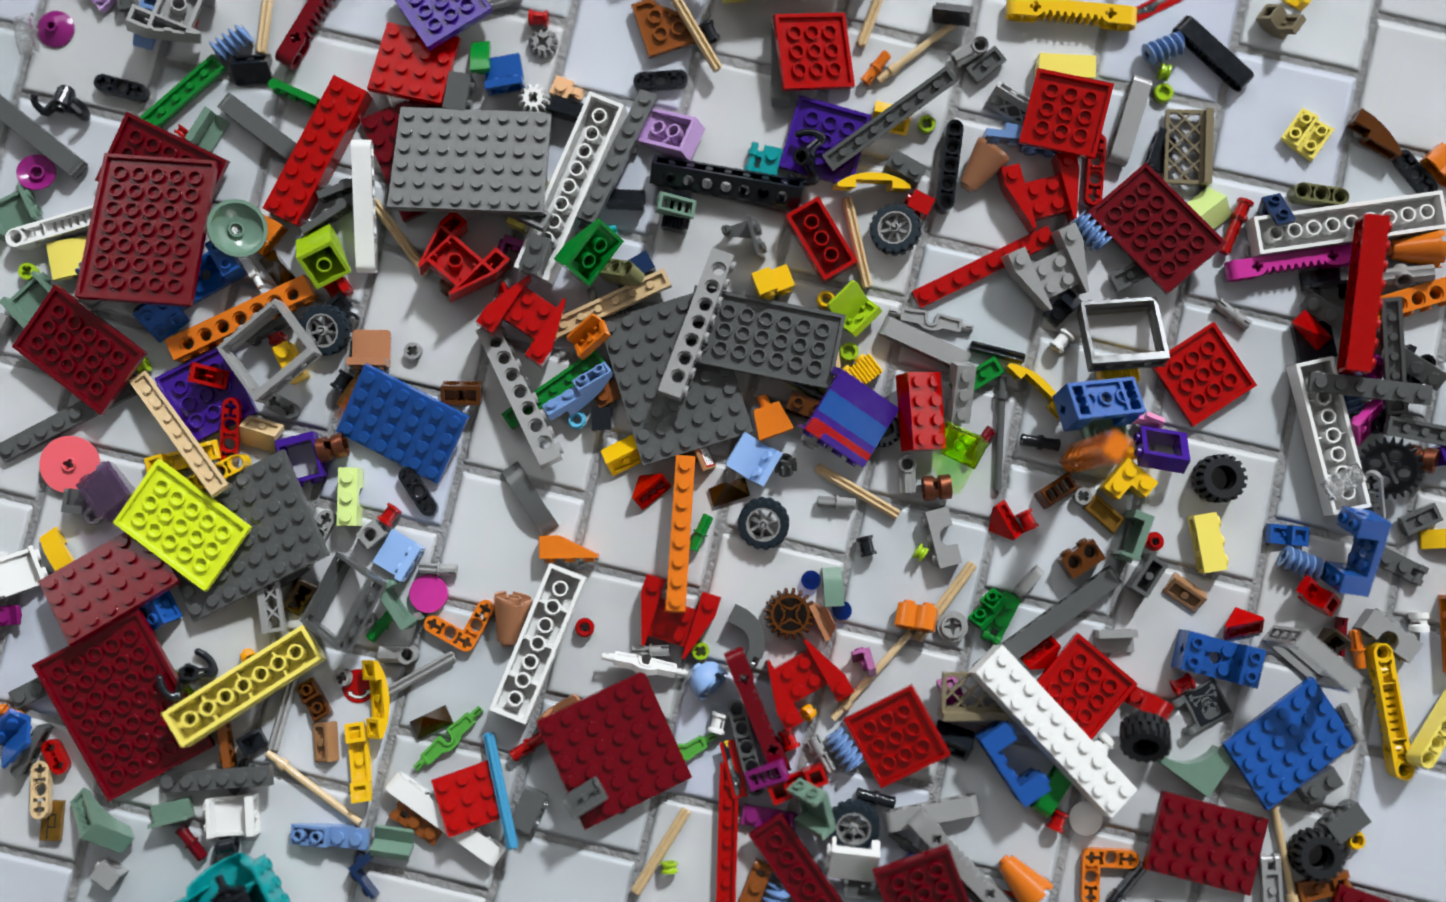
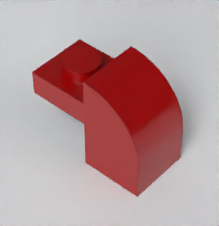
M1307 575L1298 584L1296 589L1298 599L1312 609L1329 617H1332L1342 602L1335 593L1320 587L1312 577Z
M1137 686L1124 701L1144 713L1147 711L1151 712V714H1159V717L1163 716L1166 721H1168L1174 709V706L1169 702Z

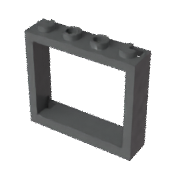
M1124 297L1115 300L1107 298L1101 301L1088 300L1087 302H1080L1076 312L1088 372L1165 367L1170 359L1157 297ZM1147 311L1156 352L1095 356L1087 315Z
M336 552L300 622L335 650L350 654L388 583L352 557ZM352 567L367 579L337 635H335L322 625L321 621L348 570Z

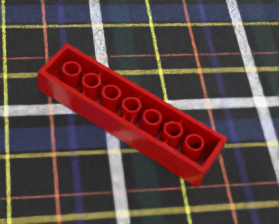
M333 75L262 207L264 210L297 228L301 227L310 218L319 201L316 192L329 183L361 122L360 119L364 117L373 100L366 90Z
M1365 213L1354 224L1337 363L1338 374L1363 376L1375 368L1376 358H1373L1374 350L1378 347L1376 331L1379 330L1381 320L1378 319V313L1382 310L1383 300L1380 297L1381 292L1385 288L1383 272L1387 270L1388 261L1385 260V256L1390 248V241H1387L1388 234L1392 230L1390 215Z

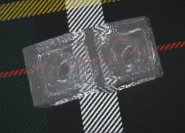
M33 13L14 16V34L19 55L41 52L35 35L39 31Z
M1356 462L1322 482L1320 486L1329 500L1332 501L1348 490L1356 488L1368 478Z

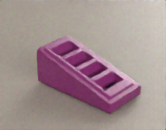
M782 758L746 771L744 776L750 792L787 781L789 773ZM770 769H771V772H772V775H773V778H772V779H771V777H770V775H769V772H768V770H770ZM761 772H763L764 777H765V780H766V781H764V782H763L762 776H761V774H760ZM752 775H756L759 784H755Z

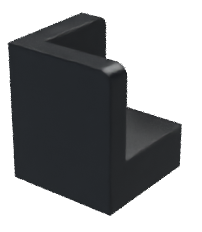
M591 407L593 432L611 430V407Z
M261 727L235 740L244 757L257 752L269 743Z

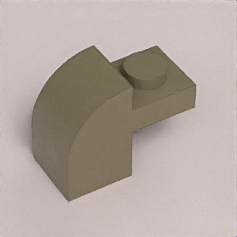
M1266 4L1256 17V20L1268 34L1277 39L1284 40L1288 34L1296 35L1305 23L1306 18L1303 14L1288 15L1282 4Z

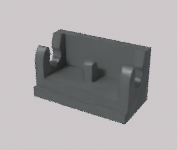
M595 776L563 795L562 799L574 820L607 800L608 796L599 779Z
M843 879L842 881L844 899L883 900L876 880L875 883Z

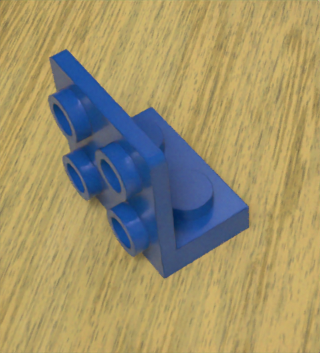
M519 53L490 58V72L485 73L486 81H484L485 89L489 96L518 92L522 88L526 89Z
M139 304L134 308L132 314L159 343L190 322V319L181 309L168 305Z
M170 591L138 608L142 610L153 632L161 626L183 617Z
M9 708L0 717L1 767L4 769L10 763H14L18 755L23 750L28 749L31 744V716Z

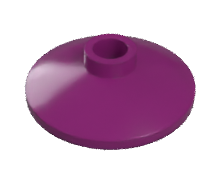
M50 11L44 14L38 21L37 35L49 47L58 48L65 46L74 36V22L64 12Z
M39 154L25 157L16 169L18 181L22 186L30 190H42L49 187L57 176V168L54 162L46 156Z

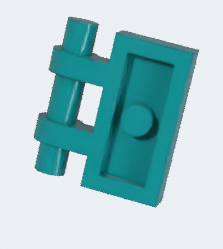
M752 142L751 148L748 149L747 155L749 157L744 170L777 175L783 149L764 145V150L761 152L758 151L759 143ZM756 158L761 159L759 168L754 167Z

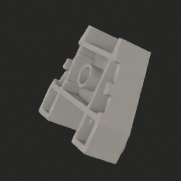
M157 0L153 11L132 4L125 20L126 28L128 31L145 38L201 44L202 32L194 29L203 5L215 10L216 0Z
M1076 222L1052 232L1051 236L1058 251L1032 263L1025 247L1001 257L1008 275L1015 279L1021 286L1020 288L1034 300L1033 302L1042 312L1053 309L1049 298L1071 287H1075L1077 294L1089 292L1084 241Z

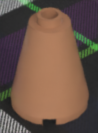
M982 137L976 140L960 180L962 183L961 187L968 192L972 190L976 192L1010 159L996 145L989 143L987 145L986 142L988 140Z
M507 591L496 592L494 594L497 641L504 647H512V644H516L533 604V599H531V596L520 592H513V595H506Z

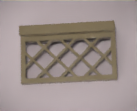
M1206 108L1205 110L1166 109L1164 128L1167 129L1164 138L1163 180L1170 185H1199V187H1208L1212 183L1214 108ZM1170 115H1177L1182 121L1175 126L1170 121ZM1191 115H1199V123L1195 127L1187 120ZM1183 122L1191 129L1186 135L1177 128ZM1173 131L1181 138L1176 144L1169 139V135ZM1192 132L1199 137V141L1195 145L1186 138ZM1182 141L1190 147L1185 154L1177 147ZM1173 149L1180 155V158L1175 163L1169 158V153ZM1192 150L1198 155V160L1194 164L1186 157ZM1182 159L1190 166L1184 173L1176 165ZM1172 168L1180 174L1177 179H1168V171ZM1190 169H1193L1198 174L1197 180H1190L1185 174Z
M942 671L940 708H938L937 716L943 721L1012 720L995 701L990 705H984L981 702L989 694L985 691L978 698L973 693L979 686L977 682L970 689L964 684L969 677H972L968 671ZM947 677H956L958 682L950 689L947 686ZM960 685H963L968 691L959 698L954 691ZM953 694L957 701L952 706H946V699ZM971 694L976 701L971 706H966L963 701Z

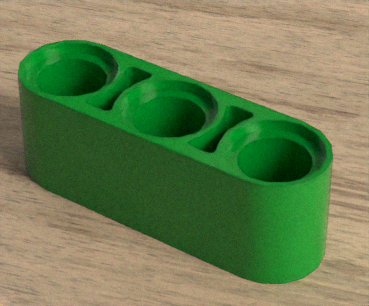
M1053 765L1047 775L1051 791L1030 804V808L1045 818H1049L1053 814L1071 785V782L1055 765Z

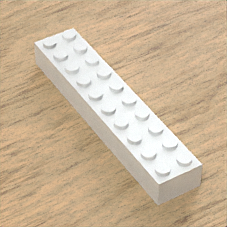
M589 91L545 193L544 210L552 213L553 219L544 233L530 227L514 264L518 271H520L518 268L531 232L547 237L554 242V246L543 277L539 280L551 285L554 284L561 265L554 258L564 244L575 236L581 222L577 219V215L628 113L623 104Z
M1443 190L1292 211L1296 218L1295 223L1283 226H1276L1270 215L1255 216L1245 222L1248 242L1250 243V254L1252 257L1352 244L1355 221L1365 213L1390 215L1392 230L1388 234L1387 240L1409 237L1435 230H1445L1446 206Z
M993 645L968 671L974 680L1102 816L1112 818L1138 790L1003 645Z

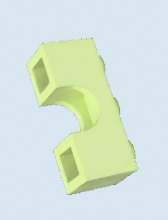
M338 467L337 526H362L363 507L359 504V492L363 488L364 469Z

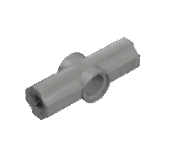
M1400 263L1383 272L1385 286L1395 285L1398 288H1407L1412 283L1432 282L1436 276L1434 264L1409 267L1406 264Z

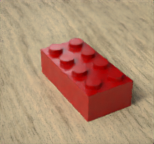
M819 196L785 215L784 221L822 284L856 266L857 259Z
M906 372L896 375L901 452L946 449L941 372Z

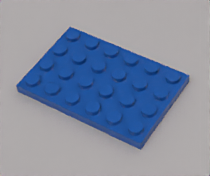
M366 363L362 368L336 432H343L344 436L403 467L412 468L417 474L438 484L444 475L470 416Z
M1308 677L1223 741L1221 745L1265 810H1270L1356 742H1353L1349 730L1345 727V724L1314 677Z

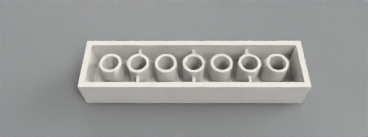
M1325 357L1286 367L1323 515H1337L1340 513L1342 506L1358 509L1372 507L1344 396L1307 392L1309 372L1338 374L1334 357Z
M549 563L489 710L525 725L529 722L588 577L554 563Z

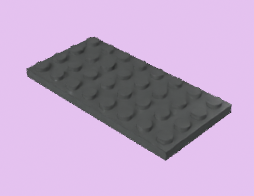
M695 285V287H694V292H693L692 299H693L694 294H695V292H696L697 285ZM708 288L707 291L715 293L717 289ZM722 292V305L720 309L716 308L714 313L717 315L713 326L710 325L708 333H710L709 339L706 344L703 343L701 348L703 354L700 362L696 361V364L828 390L833 381L834 375L830 372L836 366L846 315L733 292ZM703 304L700 309L707 311L711 306ZM700 321L695 322L693 325L696 329L704 326ZM690 339L686 344L693 347L697 344V341ZM688 357L680 359L681 361L690 362Z

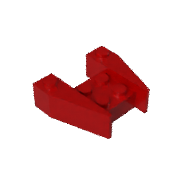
M1065 153L1056 154L1051 160L1055 175L1030 182H1024L1020 163L1001 167L997 172L1002 194L1029 234L1037 228L1036 221L1066 214L1067 222L1070 224L1077 218L1080 169L1077 156Z
M449 213L440 221L417 265L420 276L430 268L453 288L449 292V301L451 303L497 281L510 268V258L497 247L482 259L460 240L468 232V224L458 213Z
M527 275L489 303L476 320V324L494 336L504 321L534 340L526 351L525 358L542 368L553 352L566 306V299L563 298L559 305L555 307L527 288L532 281L531 276Z
M647 574L641 591V645H646L648 636L685 647L682 659H685L715 618L721 597L703 591L697 609L686 606L685 613L666 612V599L661 598L666 579Z
M805 638L802 640L807 649L778 666L773 667L769 658L766 660L776 712L787 731L804 722L794 703L826 684H828L837 701L855 692L846 675Z

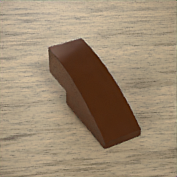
M1363 108L1353 114L1346 127L1362 136L1359 143L1390 161L1402 155L1397 141L1376 117Z

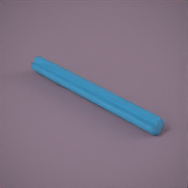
M488 732L483 734L506 847L508 850H512L518 847L517 836L494 732Z

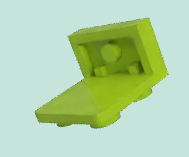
M854 280L850 281L827 304L830 312L846 315L843 330L855 338L883 312L878 305L868 300L859 284Z

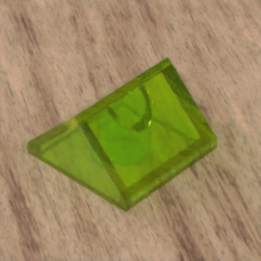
M948 421L945 428L946 449H942L941 454L975 469L989 443L982 436Z

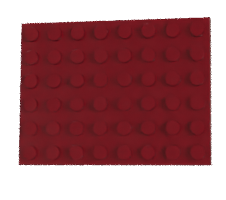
M104 153L74 296L77 299L193 307L207 233L206 224L211 211L219 163L215 160Z
M141 609L119 619L75 646L69 645L31 665L108 802L216 745L209 734L190 747H181L161 714L189 695L184 690L183 698L173 703L161 694L157 686V675L161 674L164 676L165 684L170 692H175L179 680Z

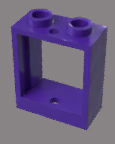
M1141 425L1138 433H1135L1133 436V444L1136 446L1134 456L1137 458L1138 466L1185 473L1191 461L1187 433ZM1148 443L1173 447L1174 455L1150 451Z
M314 431L275 440L277 452L286 450L288 457L287 448L312 442L319 473L298 478L301 487L306 482L311 481V484L323 482L322 478L328 477L325 462L321 463L316 454L314 443L315 439L319 438V435Z

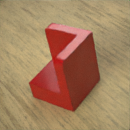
M346 276L323 286L331 299L339 292H342L346 297L354 293Z

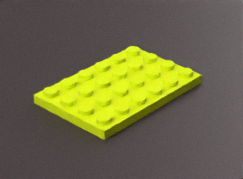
M161 459L155 461L113 521L116 526L203 591H208L253 528Z

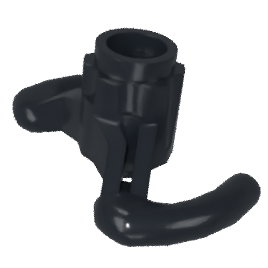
M68 85L57 87L53 99L45 107L40 105L36 93H31L30 95L32 106L43 116L49 117L54 112L62 114L72 113L83 121L91 118L88 107L76 97L75 90Z
M801 129L795 132L797 138L803 136H814L816 138L808 146L796 149L794 152V162L803 167L809 178L802 179L793 173H789L788 177L804 180L803 186H813L819 181V175L815 171L817 151L825 144L826 136L815 129Z
M200 648L195 649V655L203 658L209 667L198 668L190 663L180 667L177 675L179 681L175 692L168 690L163 675H157V686L161 694L169 701L175 703L183 698L184 690L200 678L216 676L218 667L209 653Z

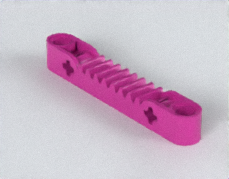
M1352 244L1228 261L1224 263L1227 282L1252 280L1267 273L1271 275L1275 272L1278 274L1282 271L1285 273L1290 270L1292 272L1297 269H1310L1312 267L1330 269L1349 266Z

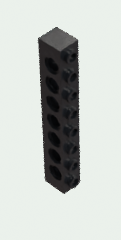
M654 155L650 174V184H655L658 187L668 186L676 190L685 189L691 190L694 193L703 192L713 196H726L735 200L744 199L752 203L761 202L770 206L779 205L788 209L800 206L804 183L802 179L661 155ZM686 175L692 176L693 178L689 179L686 177ZM704 179H710L711 182H707ZM741 185H747L749 188H743ZM761 188H765V189H767L768 191H762V190H760V189H761Z

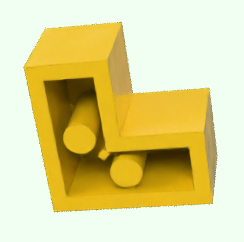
M787 264L772 270L770 267L751 273V283L758 298L773 300L776 295L781 294L785 296L790 294L795 287Z
M1130 458L1121 459L1098 489L1111 500H1119L1127 489L1138 498H1145L1159 482Z

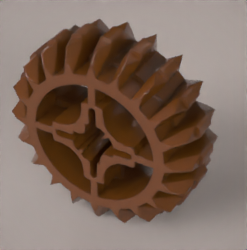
M784 588V595L778 590L777 594L779 597L776 598L774 595H771L770 597L774 602H766L771 608L764 609V612L770 613V615L764 616V619L771 620L766 625L767 627L774 626L771 633L779 631L777 634L778 638L784 633L785 640H788L789 634H792V639L796 640V633L802 638L803 634L801 631L804 629L806 633H809L810 631L806 626H814L812 622H809L810 619H815L813 615H810L812 610L809 608L814 602H806L809 595L806 594L802 598V590H799L796 595L795 588L791 589V594H788V589ZM795 598L799 601L793 606L788 607L781 600ZM776 605L783 612L782 617L777 623L774 619ZM802 605H804L806 611L804 622L797 616V612ZM782 607H785L790 611L792 609H795V613L793 614H795L794 617L797 619V621H795L791 617L786 618L785 615L787 614L785 613V610ZM789 621H792L799 626L798 628L793 630H786L781 628L784 624H786Z

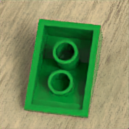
M598 218L565 243L554 260L577 280L590 287L624 241Z

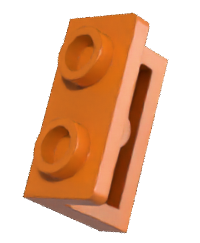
M591 313L566 336V339L574 344L578 357L584 360L610 337V333L605 321Z

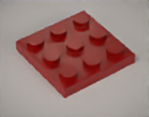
M488 760L431 780L448 838L500 819Z

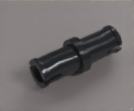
M1022 433L1020 436V446L1036 447L1037 450L1059 451L1061 440L1046 438L1044 435L1033 436Z
M860 787L856 789L855 800L860 799L861 801L871 803L872 806L880 805L891 809L895 807V796L881 794L877 790L873 792Z

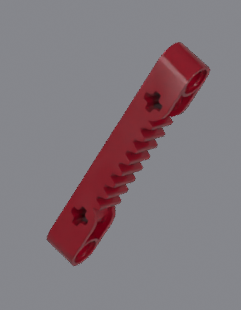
M307 0L277 49L275 60L292 70L297 69L310 49L309 39H313L311 33H317L315 26L321 27L318 21L325 20L322 15L329 14L326 8H332L333 6L330 2H336V0Z
M742 646L723 653L767 763L783 758L787 770L790 771L791 767L781 742L774 734L754 684V676ZM741 674H744L746 679H742Z

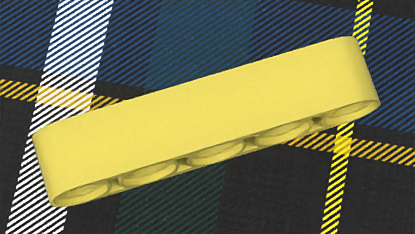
M1446 689L1407 751L1406 760L1411 766L1432 768L1446 746Z

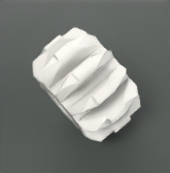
M536 83L534 88L530 84H528V90L522 88L523 94L518 95L519 100H521L518 104L519 107L523 108L522 111L540 112L542 110L547 112L545 106L550 105V101H548L550 96L546 93L544 87L539 88V85Z

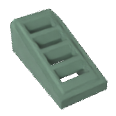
M660 191L656 198L654 212L693 220L697 200ZM663 200H666L665 207H662ZM671 201H674L673 209H670ZM678 203H682L680 211H677ZM686 204H689L688 213H685Z

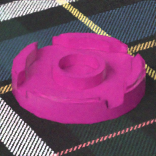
M426 574L418 577L412 583L409 590V598L412 605L424 613L440 610L447 602L449 596L446 582L436 575Z

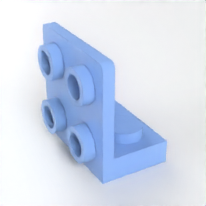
M744 432L725 465L751 482L764 487L783 453L768 447Z
M392 529L375 556L373 563L395 575L394 578L398 581L403 582L408 579L426 548Z

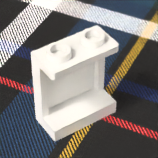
M32 545L28 546V549L0 558V600L40 586L38 581L48 576L46 568H41L38 562L42 560L39 550H34Z
M259 793L238 794L236 796H212L205 800L203 805V813L206 814L204 833L207 839L233 835H246V837H250L261 832Z
M832 836L831 844H827V856H825L824 868L828 869V877L875 883L872 869L877 868L879 865L880 841L872 840L870 849L837 846L836 837Z

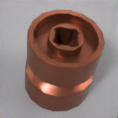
M343 432L333 434L330 438L325 436L315 439V450L321 463L332 461L334 457L340 459L350 455L349 444Z
M1411 444L1410 449L1418 448L1415 455L1422 454V458L1418 461L1425 462V465L1419 468L1425 470L1426 473L1433 474L1438 464L1440 450L1430 447L1423 449L1421 445Z
M938 475L937 478L934 476H922L921 490L923 500H936L937 497L940 500L952 499L953 492L950 475Z

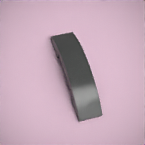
M518 461L501 471L520 504L542 536L559 526Z

